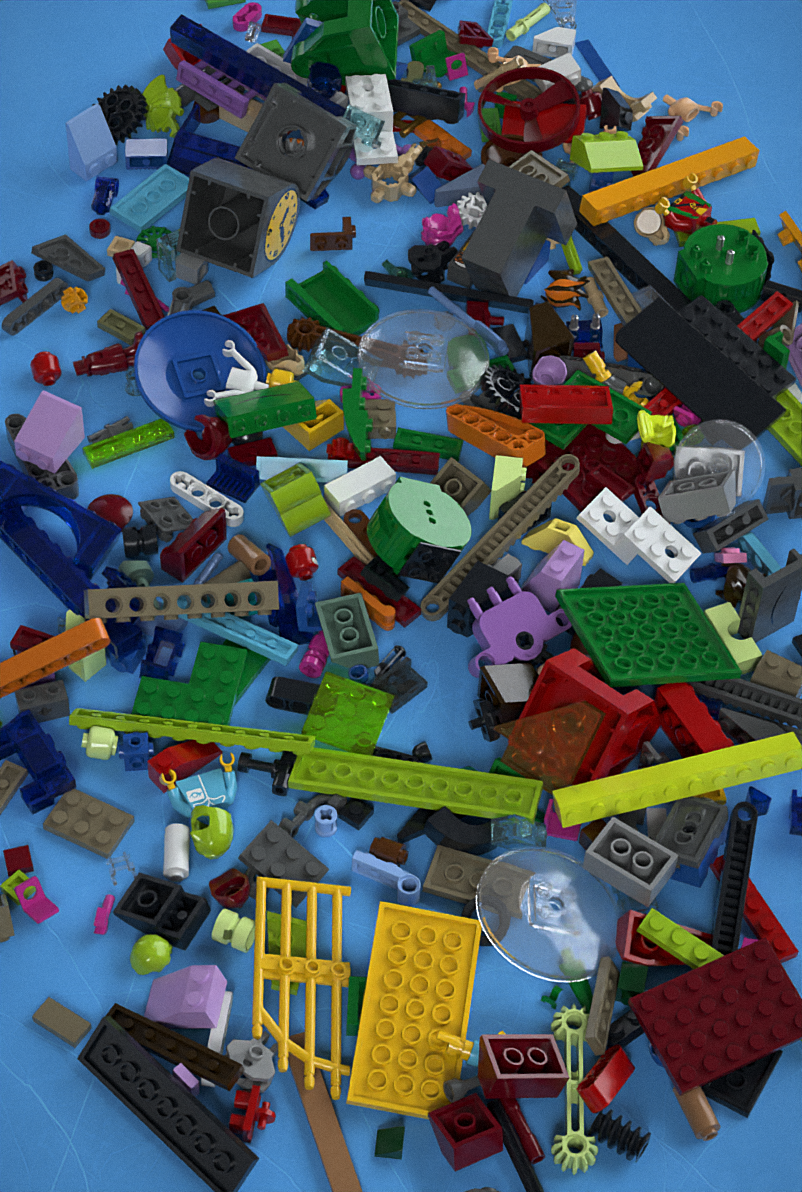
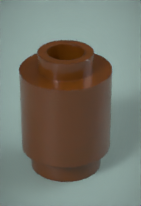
M375 837L369 853L377 859L392 862L398 867L405 865L409 854L405 844L385 837Z

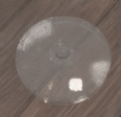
M710 420L692 428L680 441L674 455L675 479L679 480L734 470L736 481L735 508L751 499L761 486L765 474V456L758 439L746 427L730 420Z

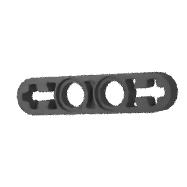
M59 278L53 279L8 314L2 322V330L12 336L18 334L61 300V297L64 296L63 291L68 288V284Z

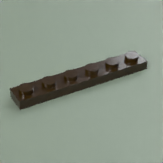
M117 1003L112 1006L106 1015L114 1019L146 1051L176 1066L182 1063L189 1072L229 1092L245 1071L242 1064Z

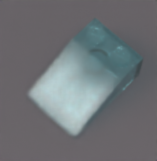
M327 327L315 341L303 371L323 383L352 389L353 368H362L363 376L367 377V390L363 391L369 393L372 390L383 360Z

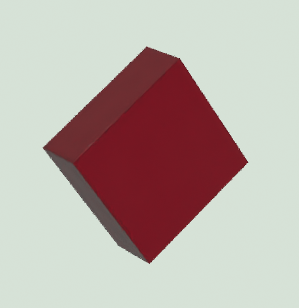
M28 845L3 850L8 877L12 876L17 870L23 873L34 871Z

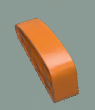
M454 404L446 409L448 431L494 458L496 455L523 458L522 467L525 468L542 458L546 453L544 432L529 423H522L521 420L506 414L475 406Z

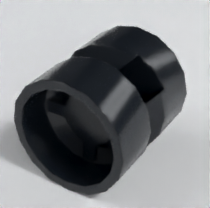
M155 524L143 525L140 530H137L135 526L122 528L126 558L138 557L140 552H143L145 556L158 554Z

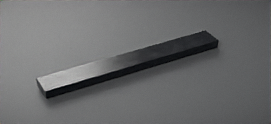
M365 271L364 274L366 286L429 297L432 296L428 293V290L434 286L452 301L467 303V301L488 302V307L527 314L529 313V308L534 306V301L526 298Z

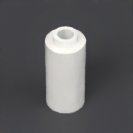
M171 824L165 828L163 875L171 882H181L189 876L190 829L183 824Z

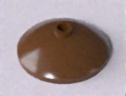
M501 135L511 140L524 141V137L520 135ZM489 140L482 148L481 163L486 165L488 159L509 167L526 153L507 151Z

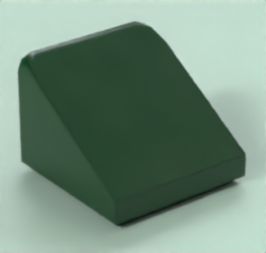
M398 1126L377 1130L374 1157L402 1160L405 1127Z

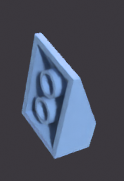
M98 103L66 122L70 169L85 181H88L117 162L116 145Z

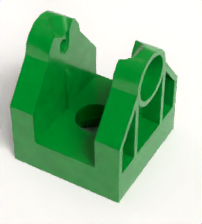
M296 0L295 13L298 15L301 23H303L305 18L323 22L304 41L298 42L293 46L291 69L296 75L307 79H320L346 86L345 77L353 75L386 74L387 80L396 79L399 15L391 0Z

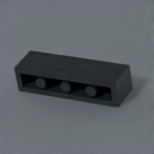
M396 79L387 80L393 112L400 111L409 116H424L428 120L439 119L448 124L458 123L463 117L466 93Z

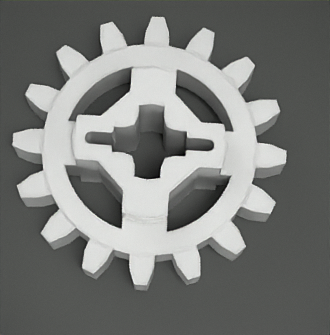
M479 192L476 195L468 193V197L461 196V200L457 201L462 225H469L468 229L477 228L487 208L484 197Z

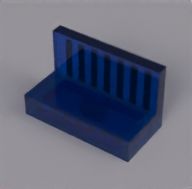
M220 453L216 458V471L206 484L221 493L246 503L260 486L259 471Z

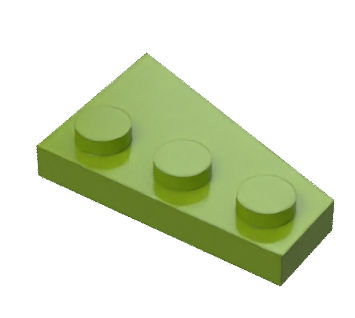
M267 911L269 954L280 955L281 914ZM291 917L290 956L306 958L307 921ZM270 980L271 989L279 991L280 981ZM290 982V994L297 996L300 983Z

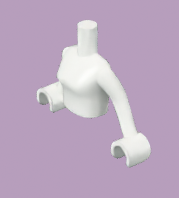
M231 340L225 342V346L231 349H222V353L225 357H233L246 370L232 367L226 383V389H229V391L216 393L214 390H208L207 396L213 397L211 400L204 399V403L208 407L214 406L213 400L269 388V384L257 381L258 376L255 368L235 350V344Z

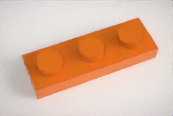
M426 120L415 127L414 134L431 147L438 146L460 154L465 160L471 157L472 150L433 121Z

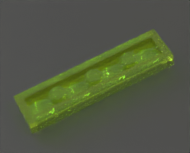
M158 419L82 448L83 455L93 469L174 439V431L168 422Z

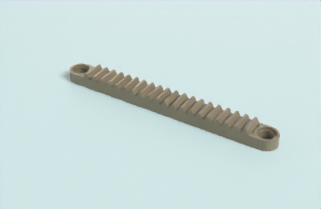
M565 454L558 458L428 593L420 605L422 616L426 620L437 621L448 612L449 598L475 563L480 561L492 566L498 558L503 557L505 551H509V547L513 546L517 539L521 538L522 533L527 532V528L531 527L533 522L539 519L540 514H544L545 509L550 508L551 503L555 502L559 495H562L563 490L568 489L569 484L580 472V463L576 456ZM565 463H571L575 466L570 471L562 468ZM430 604L439 606V609L433 613L426 610Z

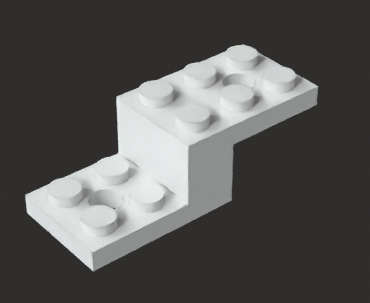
M386 74L346 76L345 84L350 106V121L357 125L353 141L357 166L398 163V154L393 134V107Z
M607 487L576 518L626 565L638 554L669 583H675L702 554L651 506L638 517ZM603 514L610 515L613 522H607ZM665 549L671 550L674 553V558L668 557Z

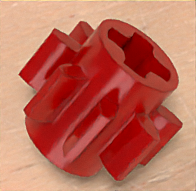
M339 437L333 439L332 444H327L326 453L328 454V460L354 459L355 450L353 449V443H350L346 438Z

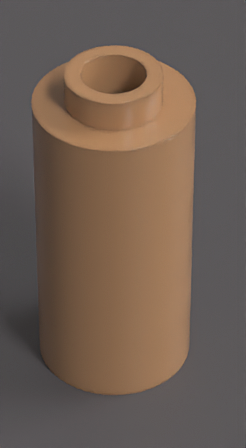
M236 535L229 541L228 552L238 561L244 563L251 573L260 576L269 570L271 566L270 557L246 536Z
M674 1087L673 1093L695 1137L704 1141L715 1138L721 1126L702 1088L699 1087L680 1096Z

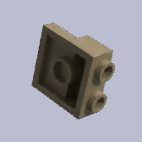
M366 399L365 410H368L369 418H373V430L368 432V439H395V399Z

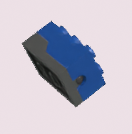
M691 796L676 800L654 840L678 855L676 869L670 879L701 888L707 877L710 864L714 863L720 845H723L727 838L729 827L727 806L715 803V801L706 797L697 798Z

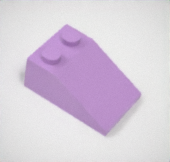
M192 965L156 978L152 982L144 1017L168 1029L217 1028L227 980L217 965Z

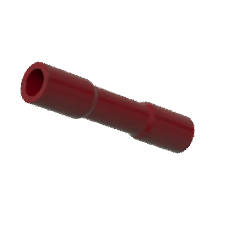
M498 1098L502 1102L520 1138L530 1163L536 1164L545 1158V1154L536 1136L531 1132L517 1099Z

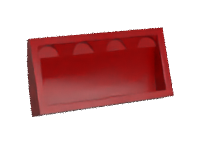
M512 101V102H515V103H517V104H519V105H520V103H521V102H519V101ZM560 103L539 112L537 122L542 139L559 133L571 122L576 112V104ZM580 104L578 126L574 133L563 143H572L573 136H579L584 133L587 105ZM505 105L502 135L512 134L524 137L525 121L520 116V108Z
M519 386L522 423L612 424L613 405L609 386Z

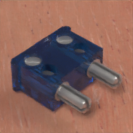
M595 313L592 320L578 321V315H575V317L572 315L571 321H566L567 328L574 336L573 344L600 343V349L603 348V329L600 314L597 313L596 315Z

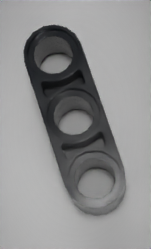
M274 677L271 680L265 701L268 706L275 709L328 719L334 715L339 692L329 686L285 677Z

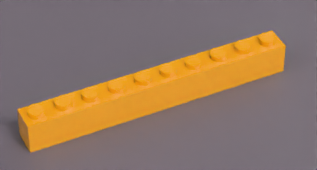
M745 136L582 195L579 212L593 226L606 223L609 220L654 205L663 197L669 199L685 191H690V189H686L682 185V182L691 173L696 174L698 177V181L695 184L696 188L751 169L756 166L760 150Z

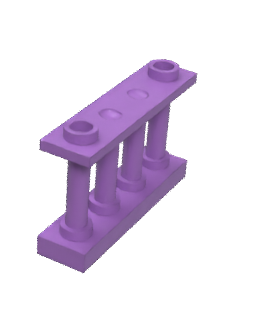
M209 44L205 45L202 60L194 66L185 60L180 62L176 76L177 81L240 119L246 116L249 100L256 95L266 100L272 87L271 81ZM207 66H210L216 71L213 74L208 75L201 70H203ZM225 75L233 81L225 85L218 81V79ZM242 85L249 91L241 95L234 89Z

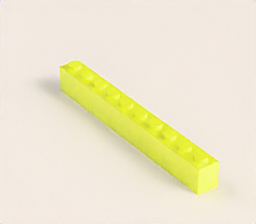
M789 732L553 790L555 812L562 828L800 770L802 769V745L794 732Z

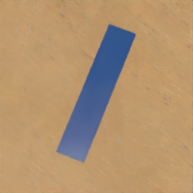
M589 39L575 42V45L599 81L609 76L613 77Z

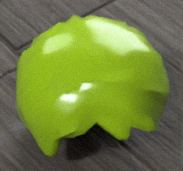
M156 934L141 937L132 948L130 954L131 967L139 975L161 972L171 960L172 944Z

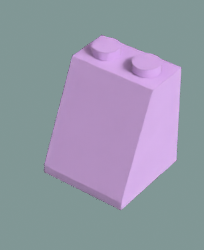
M43 390L14 440L16 456L23 461L31 462L39 468L55 474L85 438L82 407Z
M563 540L538 563L521 586L522 592L534 594L544 610L550 613L555 612L559 605L555 597L556 591L559 589H574L580 585L584 549Z

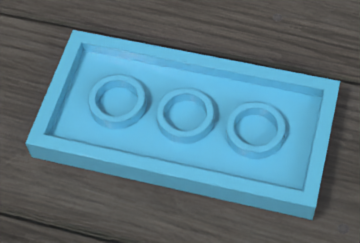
M165 164L110 208V214L141 233L142 230L149 228L186 198L189 177Z

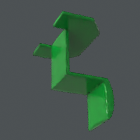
M556 985L552 989L551 995L549 997L542 996L541 1001L544 1003L546 1001L552 1005L553 1009H556L557 1004L555 1001L563 989Z

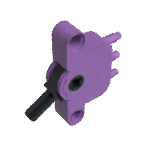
M512 576L508 577L506 581L514 596L502 601L493 587L488 588L487 593L494 607L484 613L473 597L468 599L469 608L476 618L472 624V631L483 652L469 661L468 670L470 674L479 678L480 667L478 660L483 661L485 666L507 663H531L535 666L538 663L542 665L546 660L555 657L546 651L548 645L545 642L572 626L563 609H559L547 616L538 598L530 592H522L517 581ZM556 617L562 620L563 627L557 624Z

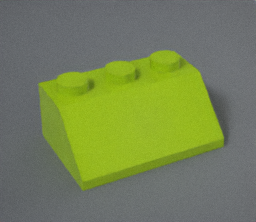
M617 131L616 134L599 132V135L582 133L579 136H573L569 160L590 173L643 170V163L636 140L628 136L627 132Z

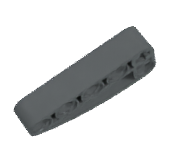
M11 414L5 419L7 439L15 456L14 440L27 419L20 414ZM16 456L39 506L49 508L72 501L78 497L77 474L68 459L54 474L39 468L31 462L23 461Z

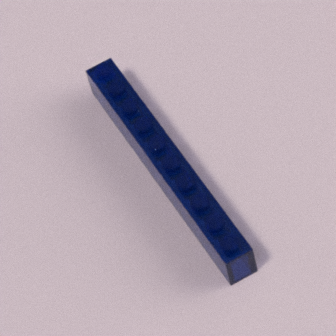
M181 14L171 25V43L267 98L274 83H287L302 92L301 96L334 116H342L349 120V110Z
M9 497L1 501L0 539L68 610H71L76 615H81L85 619L84 590L100 589V587L88 579L84 570H79L75 566L70 556L66 557L62 553L60 546L57 543H53L47 533L36 526L32 517H27L24 514L23 509L18 503L14 504ZM108 599L105 607L108 612L112 613L116 607L113 600ZM107 618V623H103L111 641L105 648L112 653L118 662L124 660L125 657L138 649L143 648L141 639L143 633L136 624L116 622V618Z

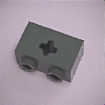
M63 680L15 691L22 727L70 715L69 702Z

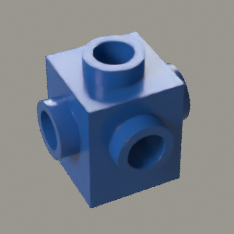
M133 732L123 734V744H118L119 759H124L125 771L148 770L147 761L150 760V757H154V743L148 741V733Z

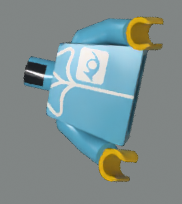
M230 753L231 763L226 764L223 762L221 754L219 762L225 771L222 772V769L219 768L176 781V786L174 785L176 773L172 769L169 770L171 781H166L162 773L159 780L161 784L168 787L166 791L173 809L186 818H191V812L194 807L201 805L216 807L229 812L228 806L233 804L237 792L235 770H232V765L235 761L234 755ZM208 816L197 818L201 823L207 822L208 825L210 823Z

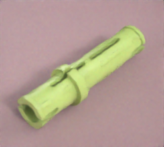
M542 3L526 17L518 19L515 25L506 31L507 39L515 41L520 35L526 34L529 28L550 13L549 5Z

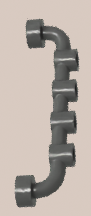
M321 794L312 798L308 803L299 801L294 808L296 816L292 821L288 818L282 819L279 827L293 838L301 824L305 820L308 821L312 818L315 809L319 805L327 804L332 806L337 811V815H339L341 809L347 804V798L339 794H334L333 796ZM248 868L245 875L248 877L250 884L249 896L256 900V881H254L256 873ZM266 888V896L270 888Z

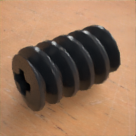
M612 1109L606 1114H603V1110H601L591 1125L588 1133L589 1137H595L598 1134L599 1143H604L608 1139L607 1148L613 1149L617 1145V1154L622 1155L627 1151L626 1159L631 1161L636 1157L637 1162L649 1143L651 1133L648 1132L641 1137L642 1127L639 1126L632 1131V1121H628L623 1126L621 1124L622 1115L613 1120Z

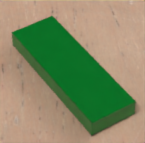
M398 427L393 442V449L440 453L439 458L449 460L452 457L458 462L464 440Z

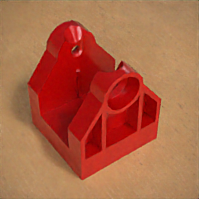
M573 648L546 660L508 743L574 786L621 774L639 752L642 751L643 743L646 741L651 742L661 725L663 715L657 711L655 701L639 690L635 689L622 695L600 680L601 674L595 670L592 660ZM575 713L582 718L585 725V733L580 737L574 736L566 726Z

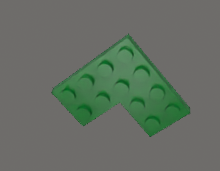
M579 370L564 384L606 386ZM609 388L613 405L612 424L591 425L627 444L639 431L637 423L638 412L645 410L649 415H652V412ZM529 423L544 432L545 440L563 450L588 425Z
M200 642L189 684L142 676L131 714L229 726L248 656L247 649Z

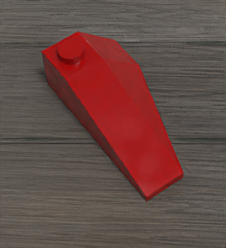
M629 910L617 919L614 944L622 960L645 966L687 965L637 932L638 927L647 916L646 914ZM679 925L709 945L711 934Z

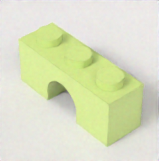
M727 602L704 610L705 616L742 671L741 675L755 671L763 655L752 637L738 640L731 636L738 633L741 620L732 604Z

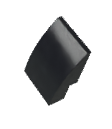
M139 872L113 913L137 930L147 935L156 934L166 939L173 947L186 951L211 912L206 898L184 892L182 885Z

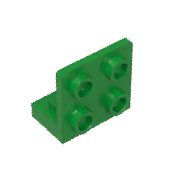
M438 30L409 45L412 61L421 62L424 65V72L434 77H443L447 73L445 58L457 55V53L448 50L445 32L442 30ZM460 60L453 61L451 68H459L462 62Z

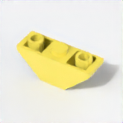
M557 518L530 530L521 542V544L528 546L532 550H540L549 554L565 540L584 549L582 566H586L594 555L593 550L577 525Z

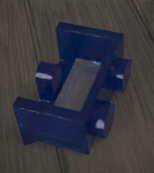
M155 626L153 642L148 645L146 659H142L139 678L145 676L169 680L170 676L175 677L178 668L176 659L177 657L182 658L186 644L182 643V633Z

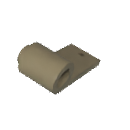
M797 300L792 302V309L773 325L772 330L765 332L759 337L758 345L762 349L764 348L765 339L779 331L784 333L783 345L787 347L793 343L799 307Z

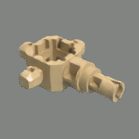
M413 143L406 154L398 156V163L380 164L378 167L367 165L364 168V176L371 180V200L373 202L379 203L383 199L393 202L398 201L402 195L413 197L416 194L417 188L409 183L408 174L413 170L414 161L423 150L420 145L416 147V143ZM391 177H393V180L397 181L398 184L390 183L389 185H386V182L382 181V178L390 179Z

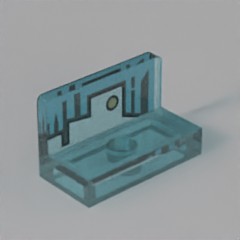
M179 230L156 239L158 270L168 282L176 280L175 258L181 254V252L176 251Z

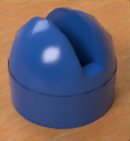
M354 665L348 672L351 682L357 686L366 683L369 679V673L364 665Z

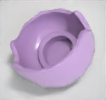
M552 355L541 357L532 371L534 384L562 385L567 376L565 363L560 358Z

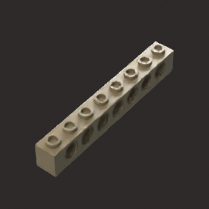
M278 581L84 590L85 619L100 618L103 623H107V618H116V622H131V617L140 616V621H155V616L164 615V620L178 619L179 614H187L188 619L202 618V613H211V618L225 617V612H234V617L249 616V611H257L258 615H272V610L279 609ZM251 592L257 596L255 605H251L248 602V595ZM228 593L234 598V603L230 607L224 601ZM205 594L211 600L207 608L201 604V598ZM181 595L187 599V605L184 609H181L177 604V600ZM156 597L162 598L164 602L161 610H157L153 605ZM132 598H136L140 602V607L137 611H133L129 606ZM108 599H112L116 603V609L112 613L108 612L105 607Z

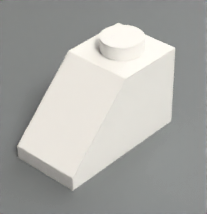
M555 27L534 36L532 52L554 58L569 52L572 55L575 46L576 30Z

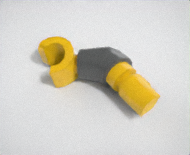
M597 351L583 358L590 372L596 375L594 377L595 380L609 386V388L642 407L649 402L646 397L638 398L634 393L638 392L643 382H634L629 387L628 383L616 378L608 369L605 370L606 365Z

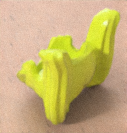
M645 410L638 412L637 423L642 440L641 448L647 442L660 446L663 445L667 448L672 447L676 438L673 415H649Z

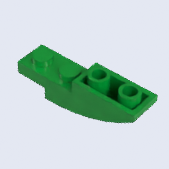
M353 368L352 389L343 388L342 392L343 412L350 441L353 443V447L360 459L366 461L367 453H371V439H368V432L373 430V418H369L368 410H365L366 398L362 397L363 390H367V377L363 376L362 368Z

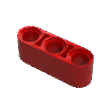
M621 1045L612 1046L600 1056L576 1089L591 1113H597L611 1103L635 1070V1066Z

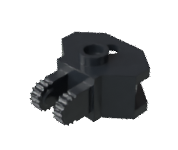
M442 241L435 246L433 244L428 246L414 245L408 250V261L411 264L412 275L422 281L440 284L445 280V270L448 269L447 264L457 254L458 250L455 247H450L447 241Z

